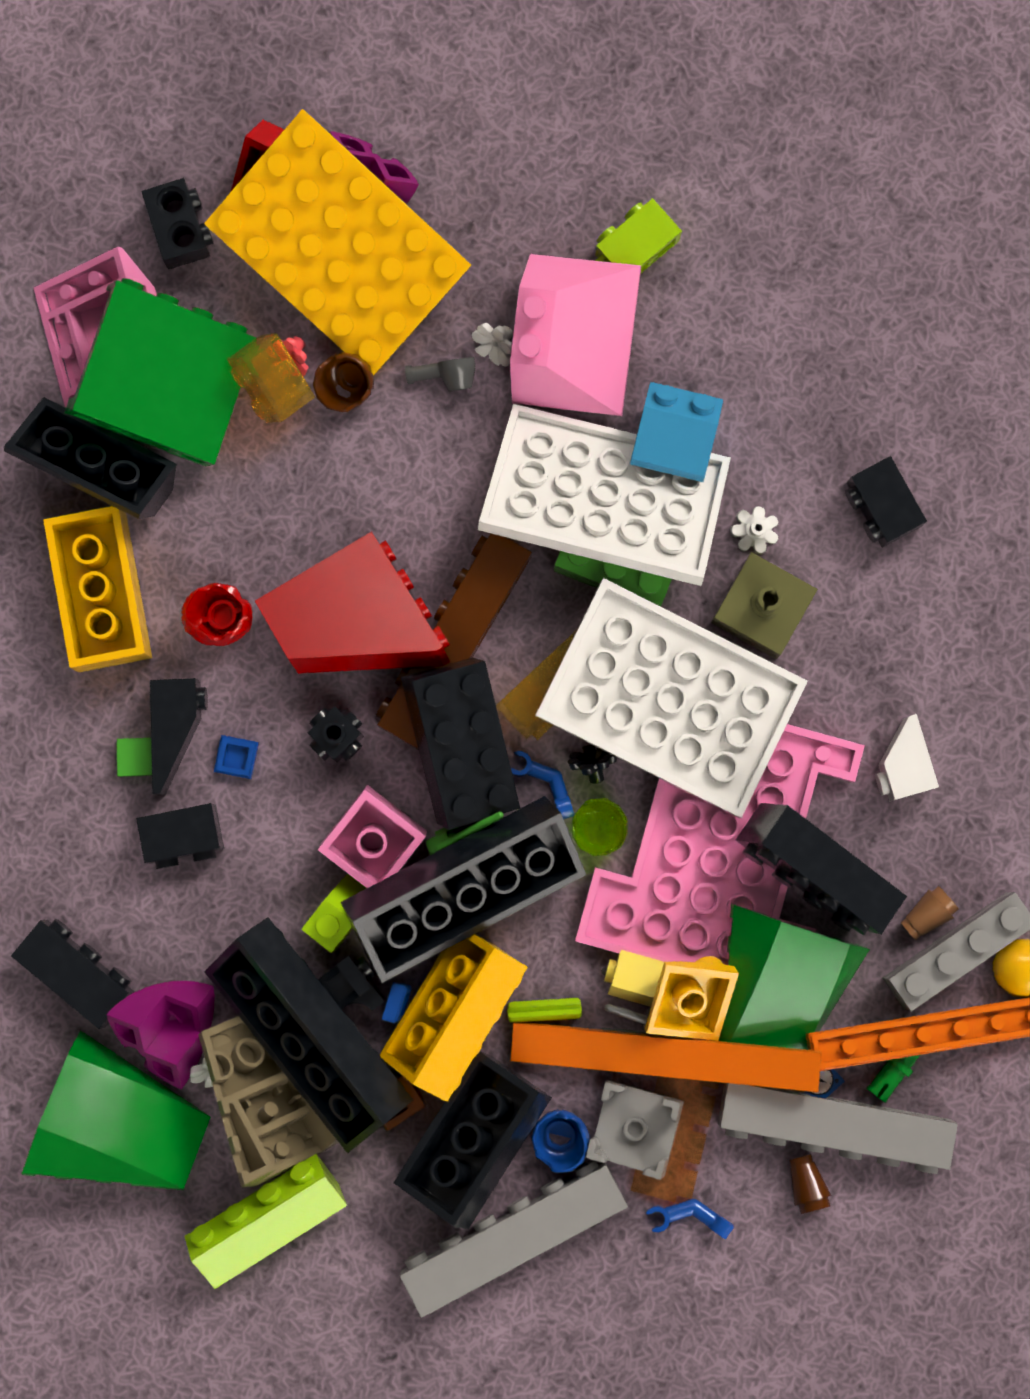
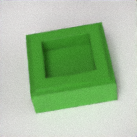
M151 738L117 739L118 777L152 776Z

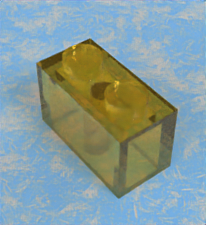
M277 333L260 335L227 359L233 368L231 369V374L239 386L246 389L252 399V409L266 423L284 421L315 398V395Z

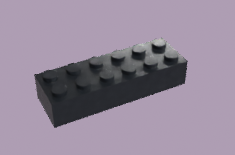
M543 796L494 822L492 825L468 835L340 903L370 965L383 983L587 874L560 811L546 796Z
M268 917L239 936L204 971L347 1154L413 1101L412 1097L405 1090L404 1085L381 1060L378 1052L369 1045L358 1031L355 1023L346 1016L334 1001L331 993L323 987L311 972L307 963L299 957L285 939L281 930Z

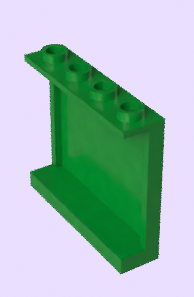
M122 278L121 281L116 280L110 283L106 289L110 291L75 396L69 398L64 413L203 466L215 465L257 338L246 334L248 329L240 324L226 322V325L212 320L214 315L206 310L192 307L191 310L178 305L179 300L170 295L157 293L154 296L142 291L144 286L134 280Z

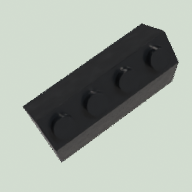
M45 397L41 399L4 446V452L137 519L155 516L173 491L176 463L113 431L64 413L65 407Z

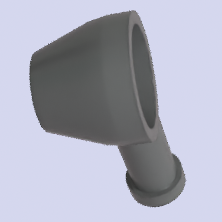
M474 357L446 360L414 367L412 365L405 366L408 384H414L415 381L442 378L449 392L471 389L475 374Z

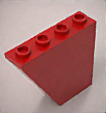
M372 531L255 600L256 605L286 657L298 674L444 666L451 662L444 650L450 644L439 626L434 629L430 627L427 619L432 617L424 601L421 597L416 600L412 598L409 593L414 588L411 580L403 568L396 572L391 564L397 560L386 540L379 544Z

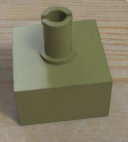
M751 552L711 623L777 659L784 651L818 589Z

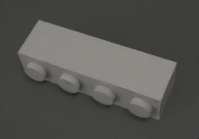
M1006 892L882 978L903 1009L913 1011L1029 931L1030 912L1016 892Z

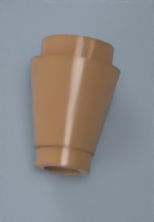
M938 886L933 891L928 889L901 924L917 940L920 936L954 918L953 914L959 908L945 891Z

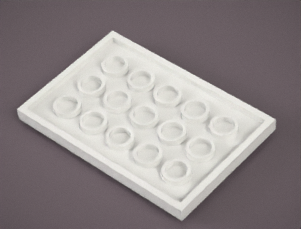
M513 404L480 516L478 530L701 586L705 576L731 458L711 453L704 482L630 464L637 434Z
M603 578L535 716L738 818H742L808 681Z

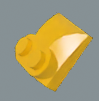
M713 956L702 957L695 962L664 961L645 1025V1032L648 1034L718 1041L739 975L735 966L724 965L720 959Z

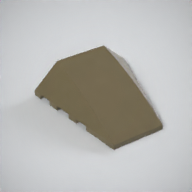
M239 1016L201 1031L198 1034L241 1187L261 1184L293 1168L296 1164L305 1161L314 1154L319 1155L339 1143Z

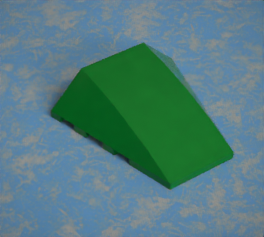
M731 903L730 917L733 919L731 936H728L727 952L729 953L728 965L735 966L739 975L719 1041L808 1050L806 1034L821 1030L870 949L842 939L828 937Z
M80 1030L67 1054L39 1122L22 1175L55 1176L58 1179L72 1180V1178L96 1180V1182L111 1184V1182L128 1183L131 1186L184 1190L211 1116Z

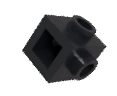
M335 706L330 711L324 708L309 723L313 728L308 734L314 739L309 746L324 761L329 757L336 762H339L342 758L348 761L363 746L359 741L364 736L358 730L363 724L348 708L342 713ZM333 726L341 729V736L337 740H330L327 735L328 730Z

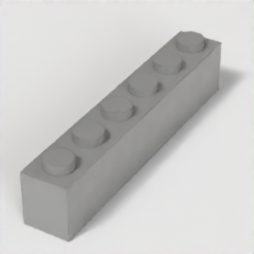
M724 1083L718 1117V1125L720 1128L726 1129L725 1135L748 1139L749 1133L764 1136L763 1142L778 1146H786L787 1140L802 1143L801 1149L817 1153H824L825 1147L839 1150V1156L855 1160H862L863 1154L877 1157V1163L893 1167H900V1162L904 1161L914 1163L915 1170L931 1174H938L939 1168L950 1170L958 1123L949 1118L834 1097H827L826 1099L813 1097L810 1094L790 1089Z
M591 1160L576 1168L577 1176L563 1183L561 1178H557L541 1188L543 1194L529 1201L528 1197L524 1196L507 1206L509 1213L495 1219L493 1214H490L473 1224L475 1231L461 1238L459 1232L446 1237L438 1243L441 1248L428 1256L425 1251H421L404 1261L406 1268L401 1270L400 1277L420 1317L422 1318L626 1209L628 1205L606 1162L597 1164L595 1160Z

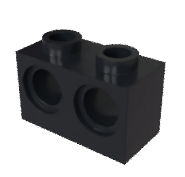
M181 178L141 191L162 259L168 270L211 257L207 246L214 244L209 228L204 223L200 224L196 211L203 210L196 188L189 190L185 179ZM174 200L183 202L179 211L173 213L166 211V207L170 202ZM186 234L194 236V240L189 246H177V241L181 236Z

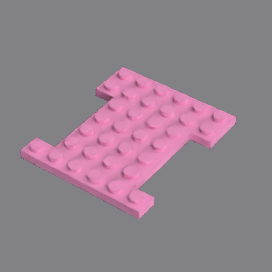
M787 724L742 818H738L658 778L632 877L599 868L594 869L575 941L615 953L625 950L663 962H695L702 957L713 956L720 959L724 965H728L729 953L727 952L728 936H731L733 919L730 917L731 903L816 932L814 928L779 919L788 886L772 876L775 870L765 862L759 865L742 853L745 847L739 844L736 838L760 803L789 805L806 818L818 773L852 783L855 782L865 745Z

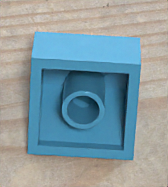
M650 382L630 464L704 482L723 399Z

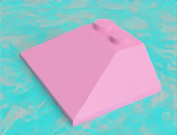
M116 247L33 288L65 408L69 398L75 396L110 294V291L106 290L107 286L116 280L121 281L122 278H127L144 286L142 291L154 296L157 295L155 287L122 247Z
M530 254L519 286L510 357L512 404L623 416L641 274L640 265Z

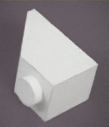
M917 714L902 720L878 765L880 773L875 774L876 783L881 795L887 794L889 801L939 787Z

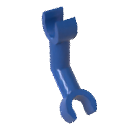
M515 751L514 754L524 758L527 765L520 771L511 768L512 775L517 777L529 775L548 782L555 806L560 811L563 820L574 817L572 804L561 772L532 761L530 756L523 751Z
M690 1199L666 1208L652 1206L646 1212V1214L660 1212L665 1217L662 1225L652 1228L653 1232H662L668 1227L669 1223L692 1215L725 1240L734 1228L732 1223L696 1199Z

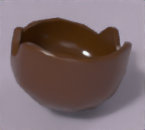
M341 352L330 356L318 366L315 371L313 388L317 399L327 409L341 413L349 412L365 402L371 395V390L374 388V376L370 365L359 355ZM337 385L349 391L351 395L348 398L338 395Z

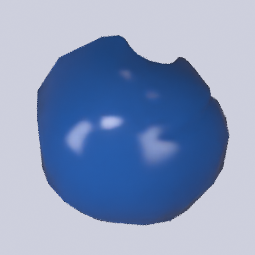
M558 1109L549 1111L536 1122L531 1136L535 1156L549 1166L552 1172L573 1171L583 1163L590 1143V1134L581 1118L569 1111H560ZM549 1133L571 1139L565 1144H556L551 1140Z

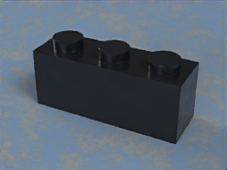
M54 919L51 923L49 920H40L11 957L98 1029L105 1028L109 1024L106 1014L121 1000L135 992L128 986L131 982L130 978L115 967L111 971L99 962L102 958L101 954L86 943L81 947L69 938L73 932L61 921Z

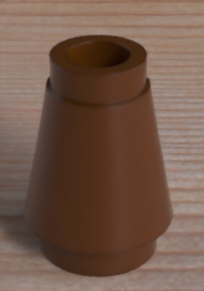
M809 1154L789 1160L794 1206H799L800 1213L805 1214L830 1207L828 1197L831 1194L815 1162H813L812 1155Z

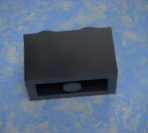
M891 456L851 476L846 482L849 488L845 490V494L850 505L855 510L861 509L867 520L863 523L866 534L873 543L878 541L882 548L919 529L927 522Z
M209 803L136 818L144 863H155L156 869L178 866V858L193 855L194 862L216 858V850L224 849L216 804Z

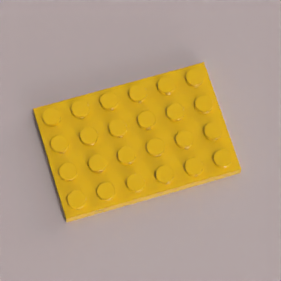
M304 109L297 114L204 223L345 353L359 355L369 364L373 376L472 266Z

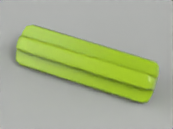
M579 998L514 1001L508 1003L507 1014L508 1020L511 1023L579 1019L582 1016V1005Z

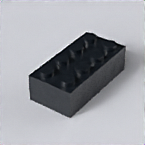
M472 657L401 677L436 823L450 830L483 820L497 812L504 814L520 809L486 662Z
M760 803L736 838V841L745 847L742 853L759 865L765 862L775 870L772 874L775 879L790 888L794 884L804 892L801 896L802 899L819 910L822 907L826 908L833 914L830 919L846 931L850 932L851 929H854L862 935H865L866 932L882 935L907 897L789 805Z
M480 1051L473 1058L464 1073L459 1087L452 1093L448 1102H444L393 1183L453 1227L469 1229L552 1097L493 1056Z

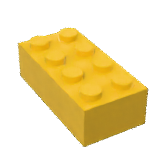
M113 506L43 519L69 667L77 672H84L151 659L152 652L126 513Z
M477 934L442 951L381 1051L380 1057L413 1085L448 1102L452 1093L459 1087L462 1077L473 1058L480 1052L482 1043L492 1026L499 1020L511 994L520 985L522 976L528 967Z

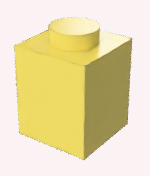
M621 950L617 960L610 959L604 981L610 983L608 995L651 1007L664 962Z

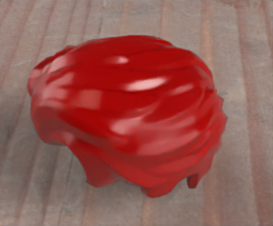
M211 583L197 588L186 597L182 606L181 620L185 631L197 642L207 646H226L232 644L248 633L252 626V606L248 600L242 599L238 589L232 585Z

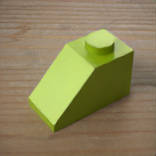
M347 873L324 899L301 930L330 953H334L353 929L340 902L367 888Z

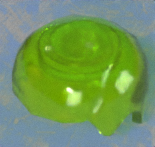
M595 798L585 801L572 818V838L582 851L592 856L611 855L620 849L627 839L628 818L620 805L607 798Z

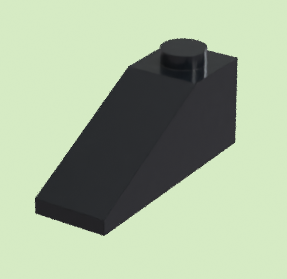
M196 678L150 680L152 794L166 795L201 721V710H207L208 708L207 688L201 687L200 681Z

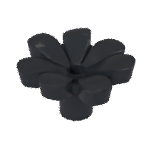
M592 744L582 747L584 753L573 752L569 755L568 764L570 769L581 770L583 775H588L589 781L592 784L604 781L602 770L608 768L609 764L617 761L616 756L598 747L595 750V746Z

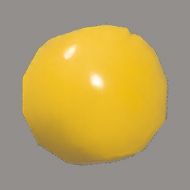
M1016 939L996 953L992 962L994 978L998 985L1011 996L1027 998L1030 997V939Z

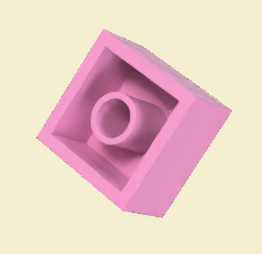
M366 785L322 841L318 851L363 886L369 888L399 872L425 839L427 830L369 785Z

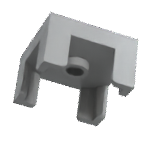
M612 1080L605 1082L601 1101L604 1102L595 1136L590 1140L586 1158L601 1163L610 1161L643 1171V1175L661 1180L666 1173L684 1101Z

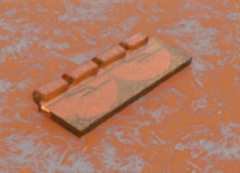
M658 1076L654 1092L683 1100L684 1104L665 1176L659 1180L642 1174L643 1171L636 1169L630 1191L675 1202L677 1196L692 1199L698 1171L684 1168V1164L686 1161L700 1165L707 1137L706 1133L694 1131L693 1126L698 1124L709 1127L716 1096L701 1092L703 1086L718 1089L720 1082Z

